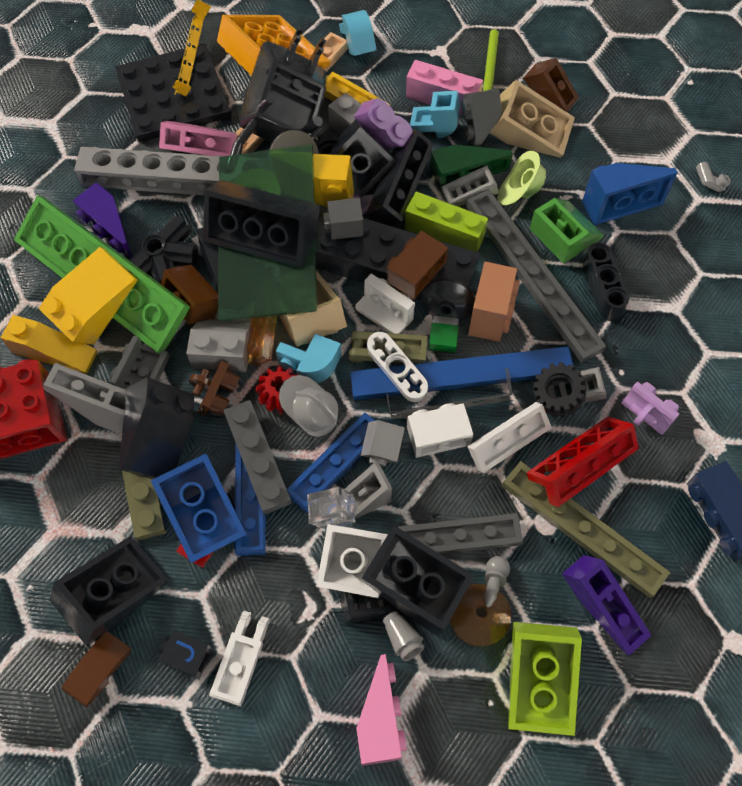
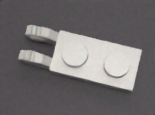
M247 611L242 612L236 630L231 634L209 695L212 698L240 707L263 646L262 641L269 624V618L262 616L257 624L253 639L245 637L244 634L251 621V613Z

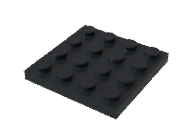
M206 43L200 44L197 47L189 82L191 89L187 96L179 93L175 94L176 89L173 88L174 83L179 78L185 48L115 66L138 142L160 137L161 122L164 121L201 126L231 118V112Z

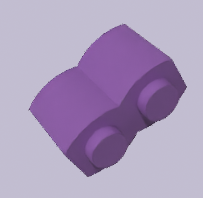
M378 98L363 102L354 115V119H357L387 149L404 146L413 133L409 123L402 117L395 115L390 105Z

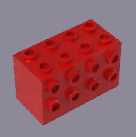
M25 359L19 361L17 365L6 368L0 367V459L67 441L59 399L43 389L49 372L38 359Z

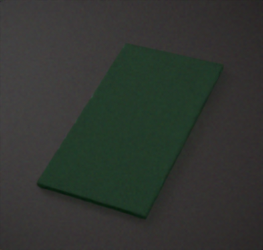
M307 144L219 157V181L223 180L315 204L313 145ZM315 239L302 268L219 246L218 320L220 322L317 311Z

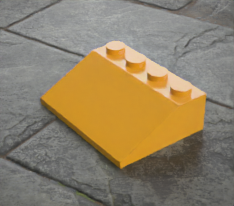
M222 15L217 42L252 76L263 43L269 41L288 48L296 29L280 15ZM300 35L302 38L297 45L295 53L310 60L316 47ZM321 54L317 65L325 69L330 66L331 61Z

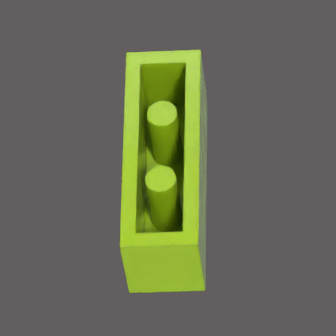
M415 192L405 211V230L419 234L422 230L438 241L478 252L485 238L488 223L487 217L422 193Z

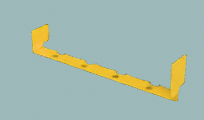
M196 0L191 9V12L196 15L192 19L179 78L173 85V88L176 89L175 94L179 93L187 96L191 89L189 82L202 25L211 8L210 5L200 0Z

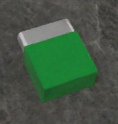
M432 316L428 350L456 352L458 318Z

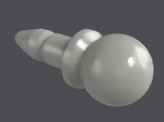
M501 556L490 558L486 564L487 573L484 577L487 583L484 594L486 607H491L495 602L499 587L505 585L506 577L510 573L509 562Z

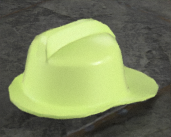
M527 151L517 159L511 172L499 189L497 199L501 205L508 206L515 203L521 197H531L542 188L546 179V169L540 164V157L537 152Z

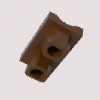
M220 362L212 381L208 379L211 372L207 369H203L201 375H191L189 383L194 386L192 394L200 397L202 391H206L197 413L204 416L207 411L221 416L224 414L223 410L227 408L230 400L216 394L220 387L233 393L240 379L239 376L227 370L228 363Z

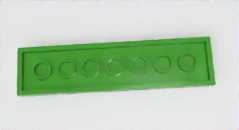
M37 195L14 241L61 278H64L99 247L104 248L138 279L113 318L135 336L140 337L144 343L157 353H160L162 350L165 351L190 306L48 199Z

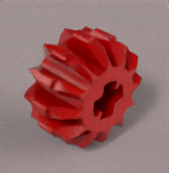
M279 365L276 372L268 368V376L260 375V384L256 386V393L259 395L258 400L261 405H266V409L269 412L277 408L278 413L281 415L283 408L279 400L280 391L278 392V389L281 388L287 379L298 375H294L291 367L283 372V368Z

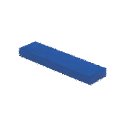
M366 412L286 489L290 499L305 513L363 457L361 452L368 422L375 421Z
M236 445L235 512L247 535L235 540V555H266V514L264 515Z

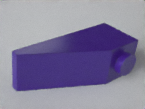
M583 555L562 573L579 601L625 654L630 655L652 636L604 560Z

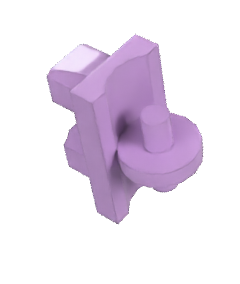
M639 382L635 383L621 404L637 415L633 422L634 424L639 426L644 421L663 435L678 417L679 413L677 411L679 406L672 400H665L663 402L655 395L657 393L656 388L650 383L645 382L642 385Z

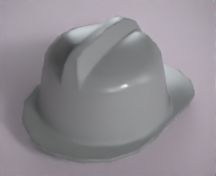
M292 376L283 383L279 393L281 407L306 433L311 436L320 437L327 435L333 430L338 420V404L333 395L323 390L315 381L306 376Z

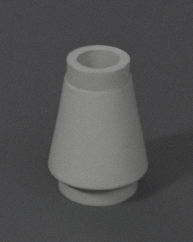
M398 611L390 613L383 619L396 656H400L403 661H408L423 651V638Z

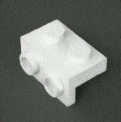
M370 274L365 280L364 296L355 307L358 312L387 332L401 334L413 320L415 302L406 294L392 288L386 280L379 279Z

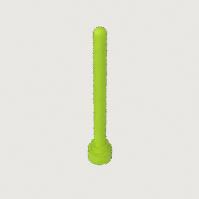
M496 29L491 30L489 35L483 91L493 89L499 32Z

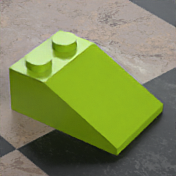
M513 622L508 729L575 736L582 637L577 627Z

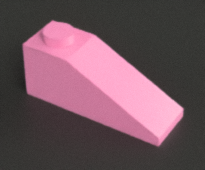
M164 121L161 122L159 148L208 156L219 155L229 157L233 143L237 139V133Z

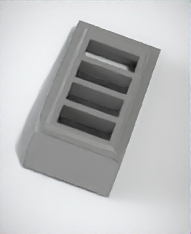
M487 165L441 187L447 202L457 207L465 205L467 199L488 189L493 196L499 193L497 184ZM476 185L477 188L472 190L471 186ZM466 188L468 192L463 194L461 189ZM456 190L458 197L454 198L451 193L452 191Z
M600 368L580 371L586 384V399L583 403L606 399V391ZM566 381L553 382L548 388L549 396L556 400L567 398L570 395H567L565 385L569 383ZM593 381L595 389L589 390L587 382ZM559 385L562 397L556 398L553 386Z

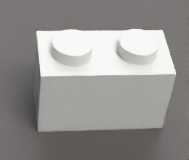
M449 403L432 411L418 410L409 415L407 419V429L415 458L469 446L472 442L473 432L464 403L458 405Z

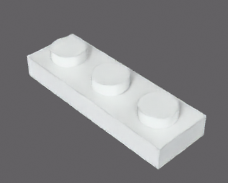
M535 402L467 447L477 469L484 473L552 427L543 404Z

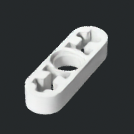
M384 332L373 333L367 341L369 355L408 401L419 402L423 400L428 390L426 379L388 334ZM376 341L380 344L385 342V351L389 354L385 362L382 361L385 359L384 352L381 349L374 350ZM400 360L405 364L406 368L402 373L395 374L389 369L390 363ZM410 372L412 373L409 377L410 381L414 385L421 384L419 394L416 391L409 392L410 384L405 378Z

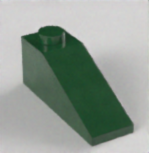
M463 145L441 147L431 151L430 169L440 190H442V186L486 165L492 175L510 170L513 153L511 150Z

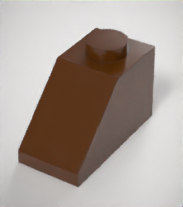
M557 57L536 63L523 77L531 90L566 112L579 99Z

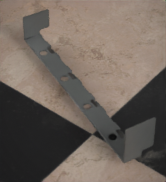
M505 367L509 393L467 399L465 402L455 401L449 403H454L455 405L464 403L466 408L510 401L512 389L509 369ZM387 394L391 419L408 417L421 409H427L428 411L436 410L445 404H449L441 403L439 405L390 411Z

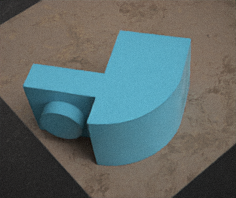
M361 10L342 15L343 23H339L340 32L346 35L349 54L356 56L376 51L373 28L367 12Z
M458 91L433 92L431 106L413 107L410 122L412 130L436 132L437 138H443L452 134L457 127L460 111Z
M315 334L305 352L280 342L276 350L278 364L285 370L291 367L293 371L297 372V375L309 377L316 383H320L329 378L342 357L341 343Z

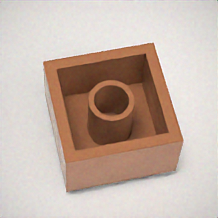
M484 261L473 307L469 336L500 342L502 332L508 333L520 280L515 279L517 268Z

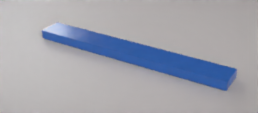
M569 347L413 365L428 383L427 392L507 383L505 367L509 369L510 381L518 382L536 380L535 377L537 374H541V369L544 367L546 369L550 368L549 364L554 363L555 366H559V362H562L565 366H568V364L573 365ZM405 365L389 367L395 374L402 373L406 368ZM381 368L350 371L353 400L387 397V394L388 397L402 395ZM410 372L405 378L410 384L409 392L416 391L420 393L421 384L414 385L410 381L409 377L412 374Z

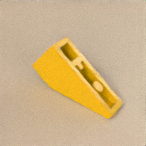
M12 315L0 337L12 354L33 360L38 359V361L50 365L57 363L86 375L98 353L97 349L87 344L72 342L65 334L53 328L16 315Z

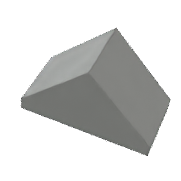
M377 462L373 463L339 493L338 497L341 503H347L343 507L350 520H355L390 503L392 500V487Z

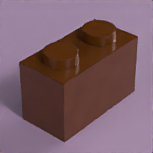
M421 230L415 238H410L398 257L394 256L387 265L388 283L414 300L447 263L448 247Z
M192 265L164 270L161 285L190 306L184 317L188 324L216 317L222 297Z

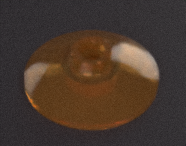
M486 584L469 585L450 620L454 632L461 640L478 647L490 646L499 642L506 635L511 624L510 605L500 591H498L497 599L492 606L486 607L484 598ZM479 607L484 608L487 611V616L484 618L477 616L476 609Z

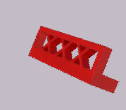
M607 416L526 472L528 480L545 486L549 504L556 507L561 506L639 449L634 424ZM554 471L548 476L544 475L545 472Z

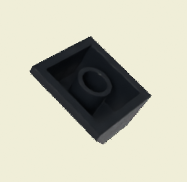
M357 119L339 136L329 154L350 156L354 192L360 198L397 162L392 153Z

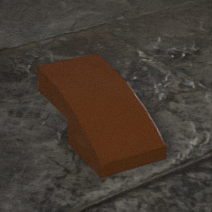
M106 631L73 669L62 685V690L87 708L109 684V677L131 654V648Z

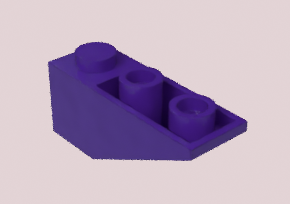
M96 182L73 200L77 209L75 214L84 225L90 224L92 230L100 239L106 238L114 250L118 253L122 252L131 259L133 256L114 197Z

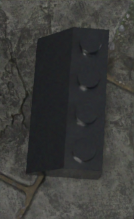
M220 180L204 189L203 241L302 268L318 231L320 205Z

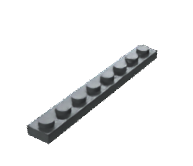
M488 189L467 199L466 206L471 212L488 218L486 234L508 264L513 268H517L516 275L578 360L583 363L604 352L606 348L604 342Z

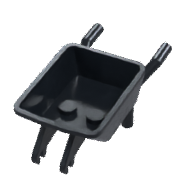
M300 26L296 30L288 48L269 41L263 43L238 117V123L244 130L233 143L226 165L227 168L231 170L237 169L243 145L251 134H255L272 143L280 134L289 130L305 132L312 138L314 131L323 124L322 118L319 117V112L326 92L327 73L317 63L324 51L322 47L326 43L325 39H320L310 60L295 53L297 45L302 38L300 35L304 31V28Z

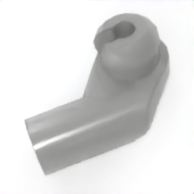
M701 162L696 166L702 185L717 192L726 190V187L730 185L731 181L727 175L721 174L719 177H716L712 174L708 162Z

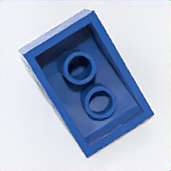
M624 163L602 165L592 170L582 204L594 225L664 204L678 172L676 168Z
M207 454L151 480L190 563L247 535Z

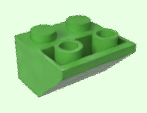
M553 198L534 210L530 230L563 264L589 248L591 244L601 240L604 236L570 201Z

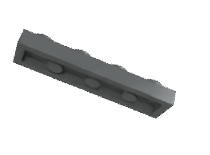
M251 400L224 409L223 411L263 514H268L292 504Z
M518 513L398 527L441 555L520 546L523 543Z

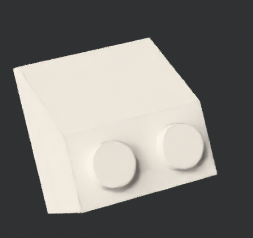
M328 524L316 587L379 598V594L364 583L361 578L388 534Z

